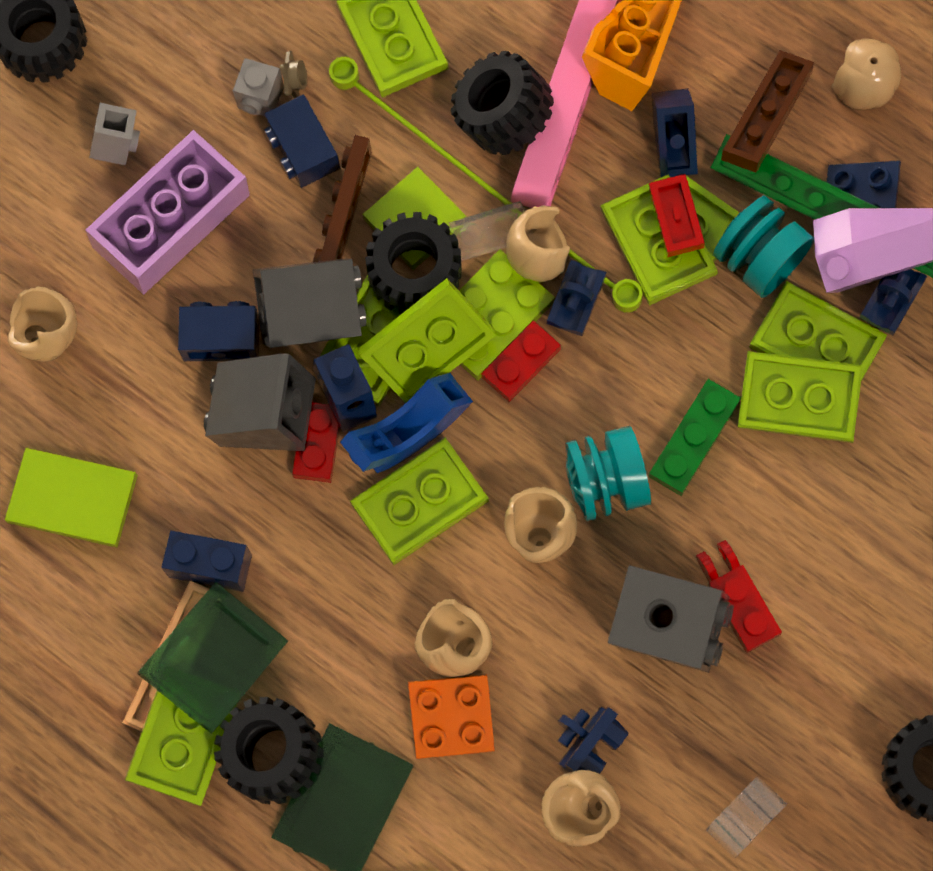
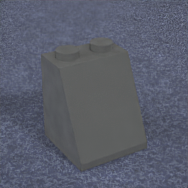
M352 259L253 269L263 345L273 348L362 336L361 327L366 326V313L364 304H358L356 289L362 287L359 266H353Z
M276 354L217 363L216 375L212 377L210 383L212 395L210 410L204 418L205 436L220 447L305 451L316 378L290 354Z

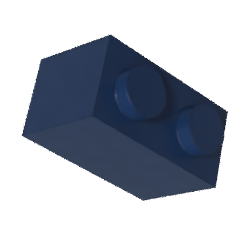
M304 94L264 113L268 127L263 129L264 134L272 149L280 148L284 158L280 159V163L289 180L295 177L300 187L303 188L341 169L338 155Z
M243 301L229 302L227 306H213L208 302H193L190 304V307H179L178 351L183 361H233L259 357V315L256 307L250 306L249 303Z
M170 530L161 568L169 578L244 592L252 554L245 544Z

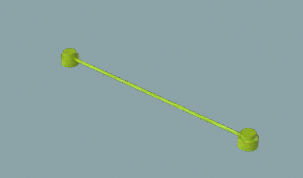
M339 57L332 61L329 67V75L332 84L336 88L347 90L355 86L517 215L524 214L523 211L358 83L359 70L353 59ZM570 249L569 256L583 266L595 269ZM605 278L604 283L613 289L612 302L619 311L628 313L639 308L643 296L639 283L631 279H623L615 285L608 278Z

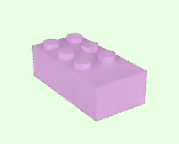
M193 130L85 231L92 248L144 295L250 195L247 179Z

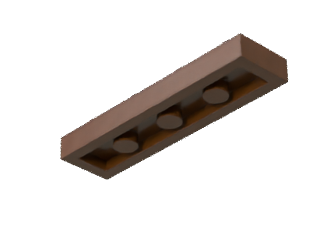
M779 50L722 151V161L757 173L811 76L814 62Z
M355 135L352 147L346 146L341 164L342 168L345 169L342 181L336 180L332 193V202H335L333 214H327L322 229V236H326L323 249L317 248L313 262L339 260L343 257L372 154L370 139L367 137Z

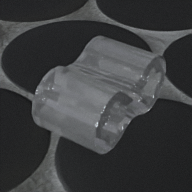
M757 776L706 828V831L727 852L736 858L784 809L787 803Z

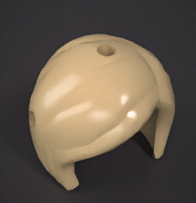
M864 38L851 42L845 52L844 64L839 68L834 83L831 85L834 93L838 95L840 100H843L845 105L853 109L867 110L885 105L891 100L900 84L901 66L899 64V57L891 45L875 39Z
M534 206L520 215L509 229L506 241L508 261L512 268L526 279L545 282L558 277L564 272L570 246L567 245L563 232L554 220L555 216L560 212L559 207Z
M38 286L19 293L10 314L11 329L8 334L10 347L20 356L40 362L52 361L61 356L73 341L77 331V316L72 303L62 294L46 287Z
M534 487L522 490L511 497L505 513L504 528L510 545L524 559L533 563H544L556 559L572 546L577 534V518L572 504L566 497L558 493L557 490L546 487Z
M444 599L442 602H438L436 606H433L427 613V617L423 620L417 631L414 645L420 660L431 671L449 678L471 675L485 662L492 648V637L489 627L473 609L458 603L454 599Z
M578 770L559 776L545 791L541 803L543 821L550 836L554 840L566 843L569 846H586L601 840L606 832L617 824L620 818V801L614 788L604 776L591 770Z

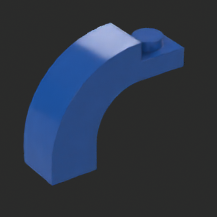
M451 373L430 378L408 402L393 414L373 425L348 432L340 443L349 453L351 460L363 472L374 469L377 473H380L404 461L435 439L473 401Z

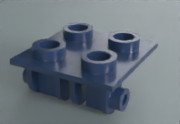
M901 161L828 165L826 182L879 208H896Z

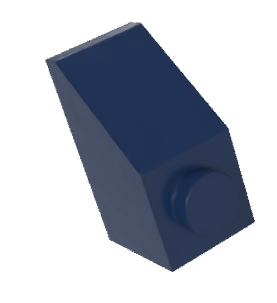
M689 89L651 92L653 127L660 177L668 174L670 177L682 174H698L695 112Z

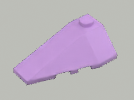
M849 208L813 220L815 257L826 293H838L933 262V208Z

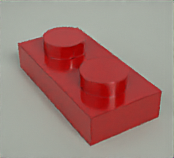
M686 174L649 183V191L667 256L672 257L705 248L704 238Z
M532 321L481 373L482 379L510 402L561 350V344L535 321Z
M312 402L305 451H296L292 472L293 478L327 483L332 482L340 427L329 404Z

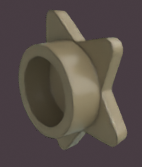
M292 51L286 52L285 64H280V70L284 78V94L288 96L292 94L294 98L300 96L299 90H304L307 86V70L302 60L294 61Z

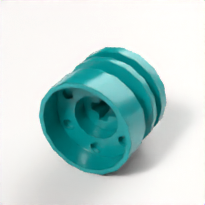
M767 196L758 198L733 219L713 252V256L720 262L730 258L727 268L731 272L739 270L748 263L749 267L743 276L742 282L761 298L771 294L789 277L814 244V237L795 221L781 230L778 229L784 219L785 212L780 208L771 212L774 202Z
M630 425L606 431L604 440L605 450L598 451L591 436L584 437L586 455L582 456L576 440L566 442L567 457L565 467L574 501L577 502L582 510L586 521L596 519L594 501L599 500L603 514L605 516L611 515V497L618 495L626 511L651 505V493L644 461L635 433Z

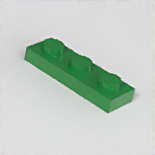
M707 379L649 472L648 477L682 497L740 403L741 397Z

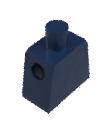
M349 344L313 360L312 370L342 433L377 418L371 388ZM356 401L362 402L355 408L347 409L349 405Z

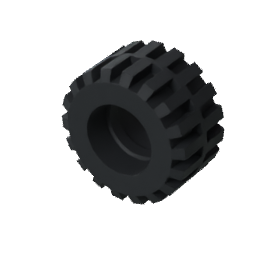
M0 0V59L4 66L11 70L13 75L18 78L23 75L26 81L33 83L37 77L41 83L50 82V76L55 75L58 80L64 77L62 71L65 69L72 71L76 67L74 60L82 59L84 55L82 47L87 46V37L85 35L87 31L74 0ZM41 21L55 23L52 33L39 42L27 43L20 40L23 32L34 23Z
M501 51L497 55L493 52L488 54L486 59L480 58L475 61V65L471 69L467 68L463 74L465 76L463 79L457 81L455 85L457 92L452 94L451 102L454 104L451 107V114L455 117V123L483 150H487L495 155L498 152L502 155H508L512 149L516 152L522 150L524 144L527 142L531 144L536 140V134L544 131L546 128L544 123L552 115V111L549 108L554 105V98L550 95L552 90L546 80L519 54Z
M413 212L412 218H406L405 213L397 214L398 221L392 222L388 218L383 222L384 230L381 231L376 228L372 234L373 242H368L366 248L367 257L365 259L370 287H373L375 297L378 301L383 299L384 306L389 310H392L395 306L398 307L400 315L446 278L458 289L459 279L462 276L461 250L458 247L456 235H450V227L445 222L439 226L437 217L429 214L427 219H422V212ZM411 250L424 251L437 262L429 274L417 279H408L398 275L392 269V265L398 256Z
M260 697L259 703L250 699L244 702L245 709L240 710L235 707L229 712L233 716L231 721L223 720L220 728L224 730L223 735H216L214 744L221 747L220 751L214 752L215 761L222 765L218 768L221 776L228 780L227 784L252 800H257L264 804H270L271 801L277 804L287 803L286 796H290L293 799L301 796L302 794L299 789L302 786L309 789L314 783L309 779L311 774L316 773L319 775L322 767L316 763L317 758H323L324 749L317 744L322 741L320 733L314 729L315 724L297 708L278 698L273 701L269 697ZM283 731L286 738V750L283 758L272 769L257 772L252 761L256 743L269 732Z
M927 715L921 720L917 718L911 721L889 742L886 747L887 752L882 759L884 771L881 774L883 782L887 781L889 787L886 789V792L890 798L892 796L898 801L896 806L902 811L904 809L911 812L910 816L916 819L924 817L927 818V821L933 822V790L925 787L918 780L913 769V758L916 752L922 747L933 746V715Z

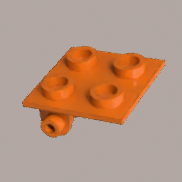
M487 674L408 682L416 759L495 751Z

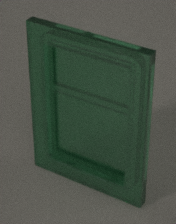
M215 582L137 674L212 734L283 649L288 640Z
M329 723L322 741L318 745L324 749L323 758L316 759V763L322 766L319 775L312 772L309 779L314 783L308 789L302 786L299 789L302 795L296 799L291 798L271 838L292 848L297 853L300 852L328 866L330 870L362 871L414 765L375 746L372 742H367Z

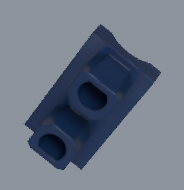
M571 260L548 316L547 324L583 337L606 278V272L588 268Z
M909 269L882 278L859 318L894 336L923 286L927 275Z
M600 707L585 728H583V725L590 717L586 711L580 709L573 720L562 715L558 723L566 730L558 739V742L567 748L575 737L577 739L561 759L559 765L569 772L591 770L600 774L606 762L592 752L594 746L601 740L611 749L616 750L629 734L615 719L618 714L610 707L606 709Z

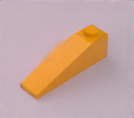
M622 0L593 28L582 59L599 95L630 111L634 110L652 85L682 0Z

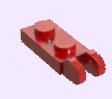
M724 540L718 543L717 547L721 558L725 561L730 572L719 577L713 561L704 551L697 554L696 558L709 581L708 587L722 590L730 596L729 602L734 605L730 626L745 652L748 653L780 636L782 631L744 565L740 566L734 551L728 542Z

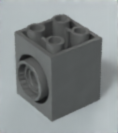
M629 565L607 643L622 649L709 673L711 665L718 666L723 643H720L718 639L721 628H728L730 625L734 605L730 604V596L722 590ZM667 609H671L673 612L671 624L665 628H660L658 623L660 614Z

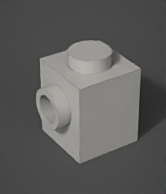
M245 58L233 88L238 109L252 115L265 116L264 113L277 108L284 89L280 68Z
M100 103L89 158L126 166L129 151L136 153L140 131L133 130L137 110Z

